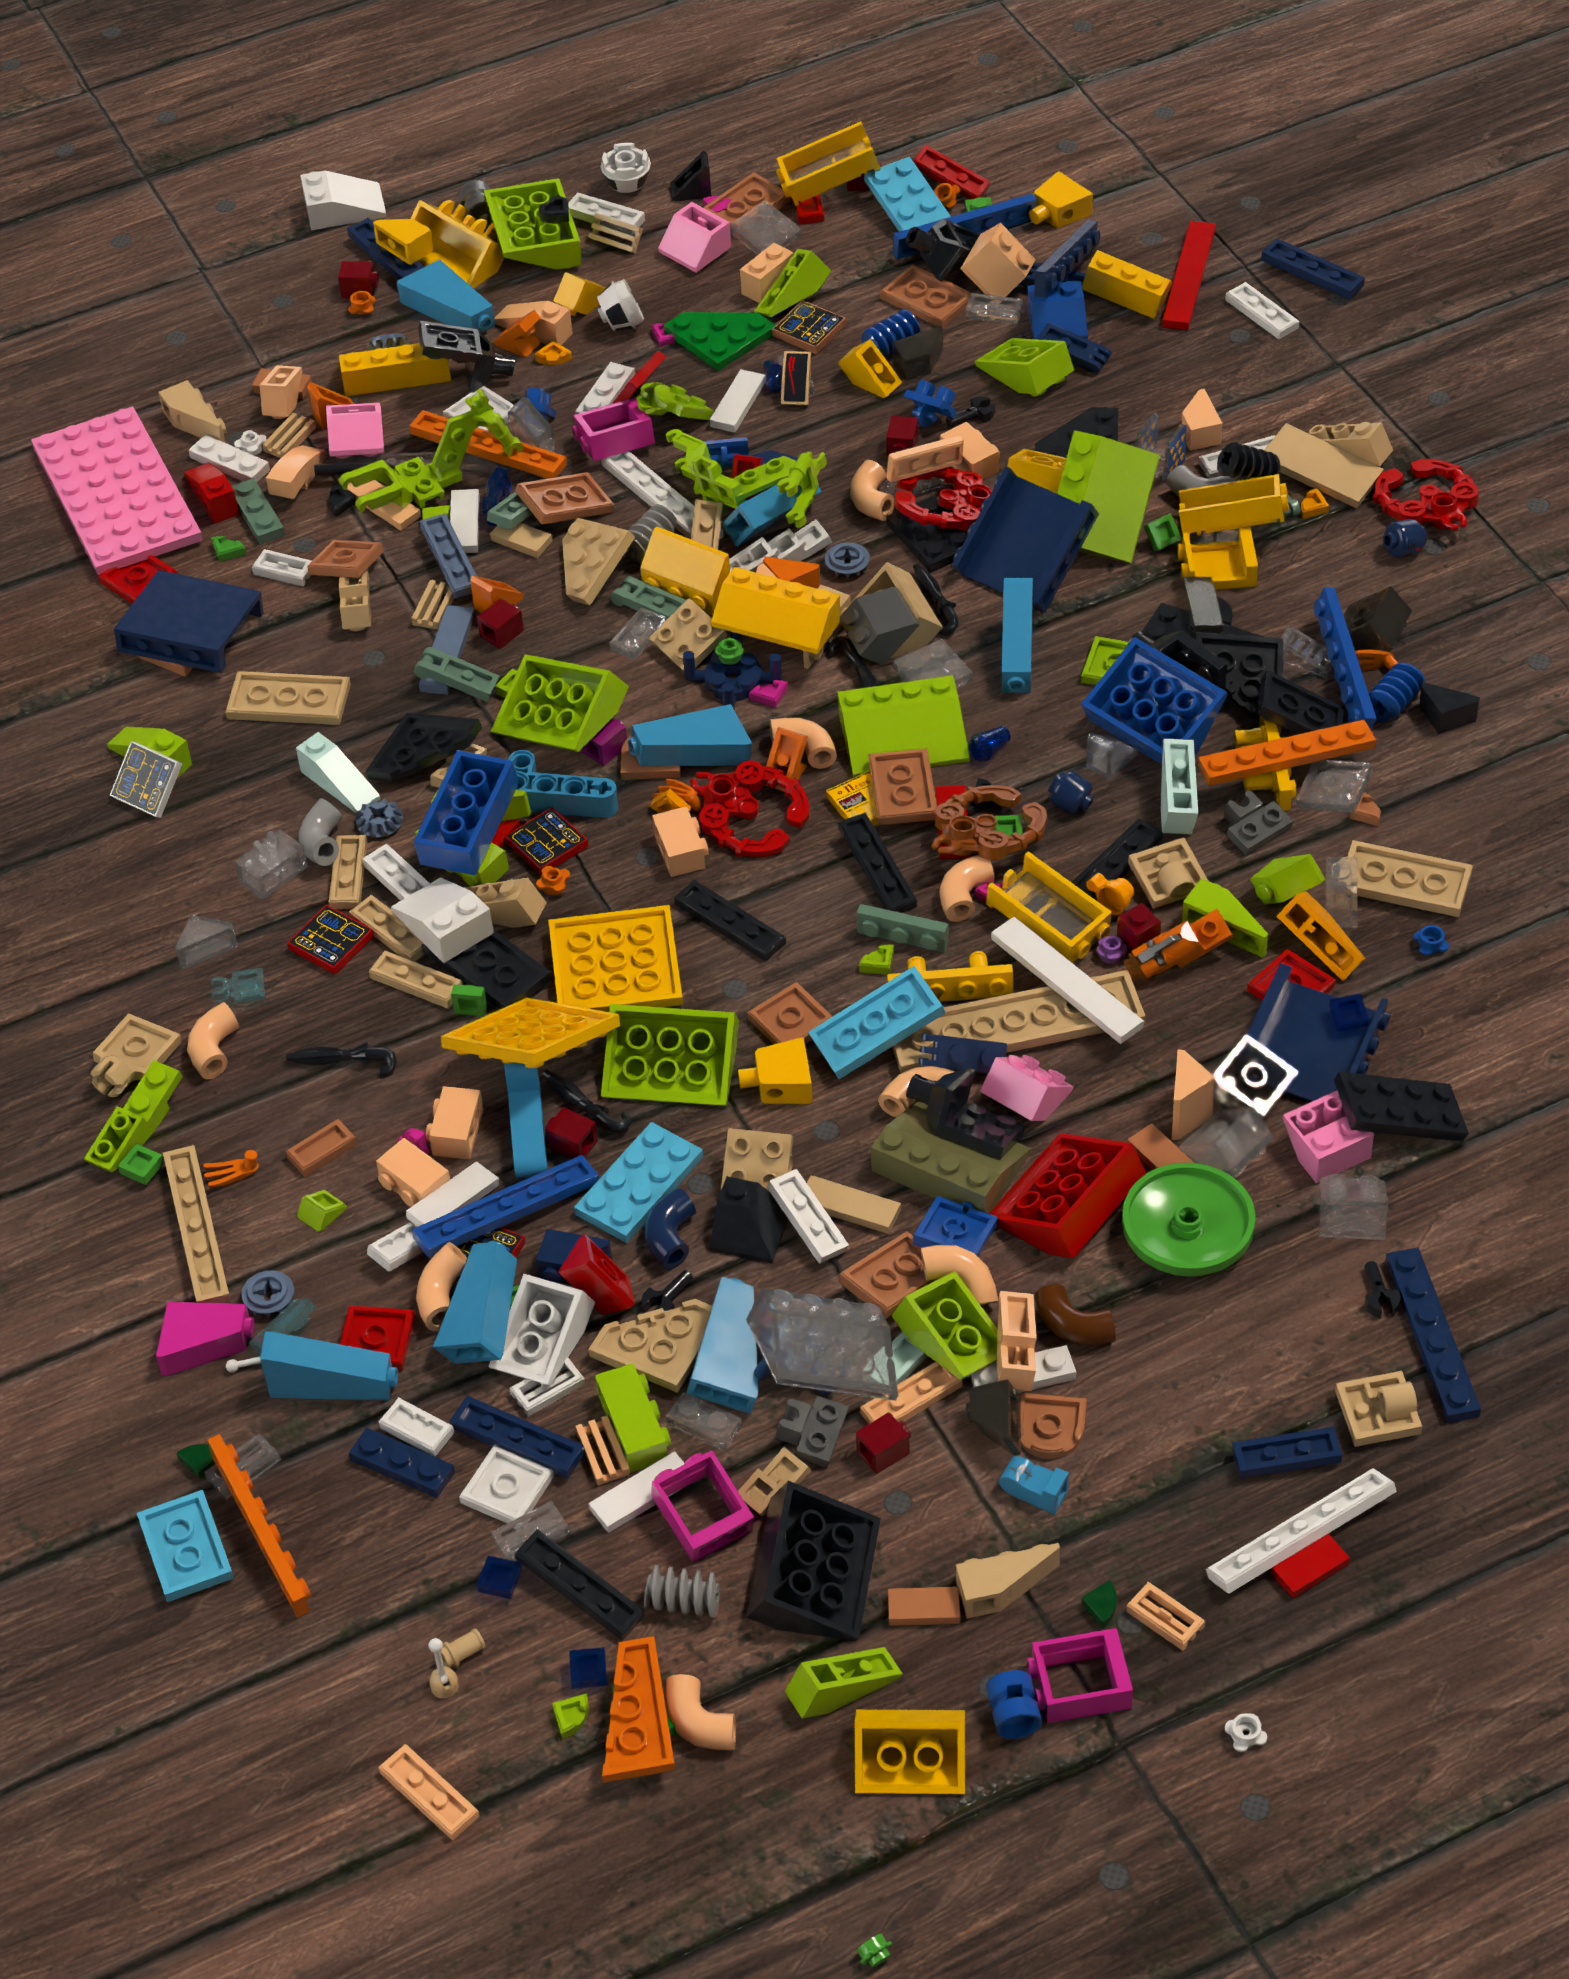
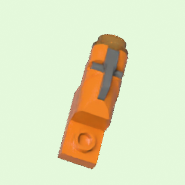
M1215 909L1191 924L1186 920L1171 930L1156 936L1129 953V957L1123 961L1135 982L1140 979L1145 981L1153 975L1161 974L1176 964L1179 968L1186 966L1234 938L1220 911Z

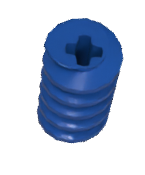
M903 309L897 314L882 320L880 323L865 329L861 340L864 343L871 339L882 355L886 357L890 352H896L898 347H905L906 342L909 344L914 342V335H919L920 327L914 315L910 311Z
M1408 663L1395 664L1369 692L1377 721L1387 722L1390 718H1396L1405 709L1407 704L1413 700V697L1417 696L1423 682L1426 683L1424 675L1419 669Z

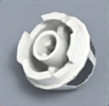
M619 143L614 145V150L603 153L600 168L613 190L620 193H630L643 187L651 162L645 149L642 151L635 148L634 143Z
M625 279L617 282L612 281L597 296L601 308H598L599 315L604 323H609L613 331L636 329V325L644 321L640 307L636 303Z

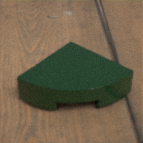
M208 1444L191 1445L176 1453L178 1460L199 1479L217 1466L212 1458Z
M1108 1580L1081 1598V1604L1102 1629L1112 1621L1117 1607V1593L1111 1580Z

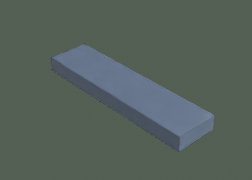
M446 513L420 520V528L454 598L472 594L470 579L472 575H477Z
M447 605L432 648L460 659L475 617L474 608ZM421 678L419 683L420 692L448 695L450 686L431 678Z

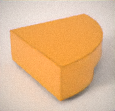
M551 341L537 351L534 357L538 363L558 365L572 359V351L555 341Z
M1318 488L1310 490L1301 503L1300 514L1302 519L1329 512V504Z
M670 788L655 797L650 804V807L658 813L686 806L688 811L691 809V806Z

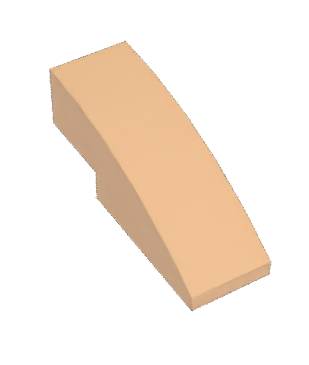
M302 445L288 451L274 465L266 477L269 494L295 499L300 489L307 490L315 476L314 465L323 463L328 455L327 450Z
M1000 1291L997 1330L998 1388L1032 1391L1036 1373L1034 1348L1037 1338L1033 1294Z

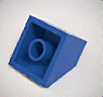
M1080 281L1059 283L1045 298L1034 297L1035 285L1028 286L1027 311L1033 339L1038 337L1048 322L1088 339L1085 301Z

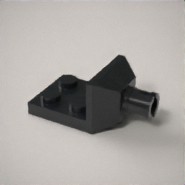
M944 218L933 225L928 232L918 227L911 228L906 237V244H908V247L920 251L937 280L942 282L958 258L965 262L980 234Z
M420 321L418 332L422 355L436 360L445 358L452 359L457 363H465L469 392H475L489 383L492 374L513 376L515 356L495 353L493 344L478 329Z
M1182 630L1164 635L1156 641L1151 640L1142 631L1135 633L1130 638L1128 644L1136 637L1226 691L1227 663Z
M967 1068L942 1076L938 1081L926 1079L919 1074L913 1075L907 1088L906 1097L928 1105L926 1116L935 1135L999 1159L1023 1137L1025 1125L1017 1123L1014 1118L993 1114L980 1105L967 1104L975 1069Z

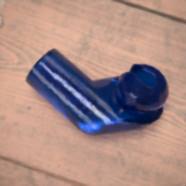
M767 360L763 364V368L767 372L765 378L766 385L769 386L772 392L780 391L782 389L783 367L773 360Z

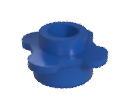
M1428 925L1414 934V941L1418 942L1420 946L1419 952L1422 955L1429 956L1438 951L1446 952L1449 949V943L1444 940L1445 933L1438 926Z

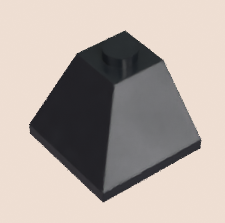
M726 1176L717 1200L710 1251L773 1264L788 1222V1217L772 1194L758 1182Z

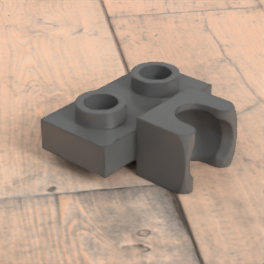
M1250 790L1245 791V799L1241 806L1230 800L1224 809V817L1232 825L1228 828L1227 836L1245 856L1291 829L1293 825V820L1275 801L1262 807L1263 803Z
M820 1396L816 1397L813 1407L795 1399L787 1400L784 1412L785 1419L779 1421L776 1437L781 1441L798 1446L795 1454L798 1459L827 1468L849 1406Z

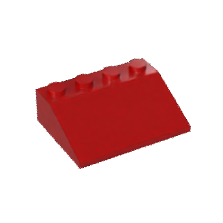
M1059 1133L989 1214L998 1217L997 1227L1049 1255L1073 1259L1094 1233L1100 1229V1226L1112 1212L1118 1208L1131 1187L1146 1174V1171L1132 1143Z

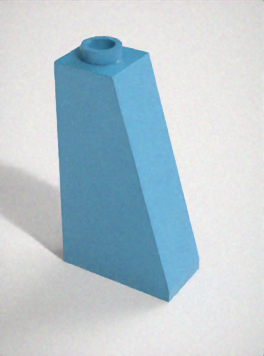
M441 260L397 281L399 300L405 306L444 324L478 329L481 333L495 327L493 305Z
M775 485L740 504L721 525L735 546L739 547L786 518V514L792 510L796 503L797 496L799 497L802 487L798 485V492L794 496L788 497L786 492L780 493L778 486ZM819 486L813 500L822 492Z
M1004 578L1002 693H1031L1033 578Z
M729 704L632 725L631 738H628V748L630 754L636 756L640 766H738L743 761L751 759L752 742L732 705Z
M489 1241L488 1243L473 1244L433 1345V1348L454 1364L502 1359L517 1258L507 1251L505 1245L497 1241Z
M721 1277L686 1394L751 1414L758 1396V1378L754 1375V1370L757 1367L754 1286L747 1285L736 1278L728 1279Z
M265 1331L260 1361L270 1398L390 1401L391 1388L397 1387L398 1369L397 1367H392L389 1353Z

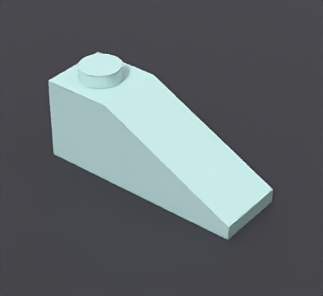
M319 732L296 747L301 772L355 813L361 811L362 804L370 805L372 799L375 802L380 800V795L339 747Z
M1164 738L1161 783L1162 832L1192 834L1198 817L1194 740Z

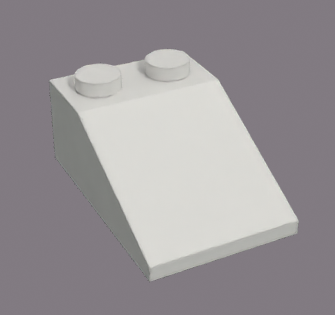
M329 171L310 172L300 175L311 230L357 223L367 218L375 220L387 217L378 182Z
M441 877L391 906V911L443 963L494 933L490 908L472 891Z
M523 1274L509 1311L502 1359L490 1361L488 1367L550 1386L564 1365L566 1358L569 1357L584 1334L595 1301L582 1290Z

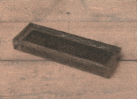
M1183 577L1182 586L1193 633L1222 634L1224 625L1212 577Z

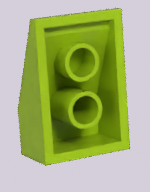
M1011 338L974 361L978 368L1016 392L1031 394V396L1044 394L1047 391L1046 388L1063 382L1065 376L1074 371L1065 341Z
M956 1271L905 1296L892 1314L895 1322L913 1345L960 1380L997 1362L998 1329Z

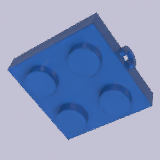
M936 1196L917 1228L912 1244L921 1248L934 1245H957L975 1253L979 1257L996 1228L998 1217L974 1209L973 1204L970 1202L960 1204ZM965 1206L970 1208L969 1211L964 1210Z

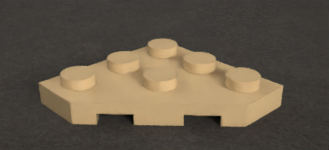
M577 518L571 524L562 540L566 595L575 602L591 605L635 536L629 530Z
M692 1299L682 1302V1306L667 1311L660 1308L639 1314L636 1320L619 1324L618 1321L605 1324L588 1349L589 1357L615 1368L634 1363L638 1375L644 1374L647 1381L678 1393L694 1368L712 1305Z

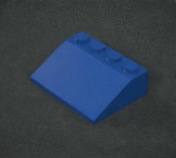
M1134 637L1084 699L1081 706L1091 722L1162 765L1164 738L1194 740V754L1196 756L1228 694L1223 689Z

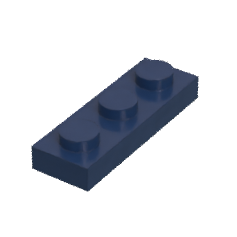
M367 1427L349 1451L350 1461L436 1498L439 1497L455 1473L453 1464Z
M1334 1427L1232 1442V1452L1240 1479L1342 1462V1452Z

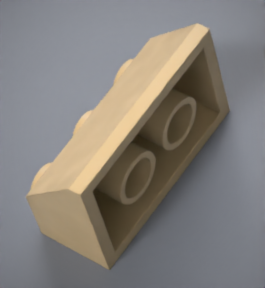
M886 562L853 601L858 597L890 587L898 588L920 625L891 657L893 658L925 648L943 627L911 574Z

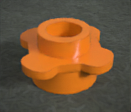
M948 183L939 184L935 188L934 193L943 206L951 209L956 205L955 200L960 192V188L957 185L951 186Z
M367 291L353 293L350 297L351 306L348 307V312L359 315L372 313L374 311L373 303L376 302L375 297Z
M552 866L544 867L541 870V878L536 881L537 888L543 890L548 895H558L564 892L566 880L570 878L569 870H560Z

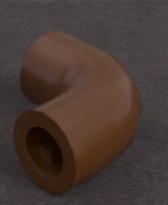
M1059 1284L1044 1286L1035 1293L1036 1306L1044 1324L1062 1340L1078 1345H1100L1115 1342V1326L1109 1309L1096 1312L1079 1311L1071 1305L1066 1288Z

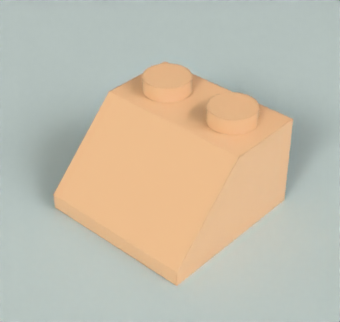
M999 223L979 235L961 270L997 305L1027 276L1036 259Z

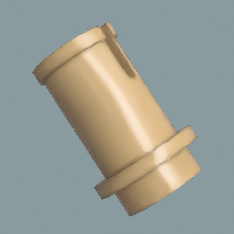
M474 1628L451 1643L447 1641L443 1643L441 1655L443 1664L446 1667L453 1666L457 1668L460 1666V1661L486 1648L485 1642L478 1630Z

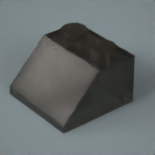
M1391 586L1349 604L1344 613L1345 622L1355 651L1382 650L1390 652L1396 647L1397 639L1401 631L1407 626L1406 621L1412 609Z
M1246 1034L1213 1074L1215 1077L1213 1103L1255 1132L1296 1077L1298 1071Z

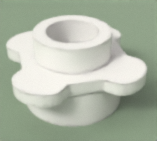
M248 430L243 432L242 437L236 440L234 445L235 448L255 456L261 453L263 449L262 444L267 439L265 435H257V433Z
M1240 1714L1234 1720H1229L1225 1724V1732L1231 1735L1234 1741L1233 1747L1238 1752H1245L1248 1747L1256 1744L1262 1746L1267 1742V1734L1261 1731V1723L1255 1714ZM1243 1731H1248L1249 1734L1244 1735Z

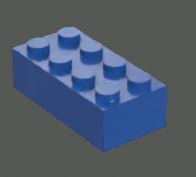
M457 750L413 842L420 865L476 876L519 784L513 761Z

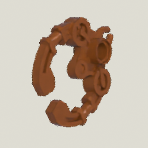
M1002 785L970 786L965 789L964 793L951 796L945 803L935 808V826L942 830V834L934 839L931 848L933 850L938 849V853L941 855L953 853L958 856H967L978 851L982 858L999 860L1009 853L1026 849L1027 845L1033 841L1037 843L1042 840L1047 826V812L1043 806L1036 802L1024 805L1022 807V817L1030 825L1025 827V833L1021 835L1015 832L1007 836L1003 832L996 831L997 819L995 816L982 814L972 818L965 816L964 811L967 810V804L971 802L978 804L984 801H994L1000 806L1012 808L1021 801V793L1012 787ZM939 844H948L949 847H939Z

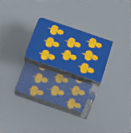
M1153 413L1137 432L1136 447L1160 454V459L1165 460L1164 467H1157L1155 477L1166 481L1169 473L1185 461L1187 425L1181 424L1166 442L1164 450L1157 447L1158 414Z

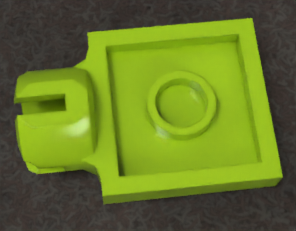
M659 382L643 384L640 387L641 395L636 397L638 408L652 416H661L667 412H672L679 417L710 420L714 410L705 406V400L696 396L689 397L685 394L686 390L674 384H671V387Z

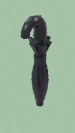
M915 564L913 569L922 591L933 599L937 605L938 617L944 616L948 621V625L943 627L938 634L946 636L953 633L959 625V618L954 611V607H957L956 604L944 597L938 582L930 573L920 567L919 564Z
M839 636L829 643L828 655L830 658L836 655V648L842 646L846 654L842 658L853 665L861 688L879 686L876 677L866 668L862 661V656L859 655L849 638Z
M367 1042L352 1050L351 1048L341 1050L323 1046L286 1054L287 1061L310 1065H326L341 1060H354L368 1065L370 1060H386L387 1065L384 1068H380V1076H386L393 1072L397 1064L395 1052L388 1048H368Z
M548 1069L543 1071L542 1075L547 1079L555 1092L564 1100L579 1106L580 1109L587 1113L589 1119L596 1122V1126L599 1123L609 1131L619 1133L627 1130L632 1124L631 1115L627 1111L621 1114L623 1120L617 1121L608 1115L609 1109L607 1107L593 1104L591 1100L585 1097L577 1085L554 1072H550Z

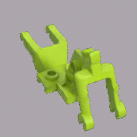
M478 389V395L465 399L471 410L448 419L431 463L425 465L419 457L394 466L393 470L384 460H379L344 473L340 477L339 483L344 490L348 488L350 482L354 487L373 480H378L388 485L370 494L360 496L355 503L360 513L364 512L366 505L371 510L389 503H396L405 508L413 500L422 508L425 507V501L432 498L445 499L442 488L463 480L462 472L459 468L473 431L478 426L486 427L490 433H494L493 436L502 443V449L508 457L512 455L514 448L518 453L522 452L523 444L517 437H513L509 432L508 426H505L504 419L499 413L494 412V408L489 404L487 396L481 389Z
M673 429L666 433L669 443L673 442L675 448L686 452L685 458H680L675 462L676 470H681L683 476L695 481L694 492L695 494H702L703 500L723 503L722 513L731 507L736 509L740 504L746 502L745 498L776 484L779 492H786L788 497L794 496L798 492V485H800L802 491L799 497L797 496V501L792 510L786 514L788 524L795 522L797 528L806 524L805 511L812 504L813 497L819 486L817 475L827 464L824 452H821L817 459H813L812 452L802 453L797 461L781 456L771 459L759 467L746 470L731 479L722 475L720 465L715 460H711L707 444L704 441L683 433L679 429Z

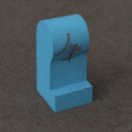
M1014 1456L1002 1473L999 1485L1008 1494L1055 1515L1068 1493L1069 1472L1057 1467L1054 1471H1051L1042 1466L1034 1465L1024 1457Z

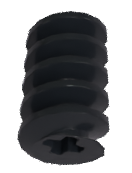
M1231 442L1220 452L1217 470L1222 476L1246 480L1279 474L1280 460L1273 452L1249 447L1238 442Z

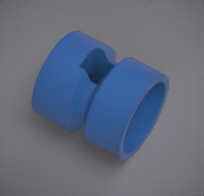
M1010 1670L999 1673L988 1680L986 1684L990 1706L993 1709L992 1714L996 1731L1000 1737L1018 1739L1029 1736L1040 1729L1042 1719L1038 1703L1034 1700L1036 1696L1030 1674L1021 1670Z

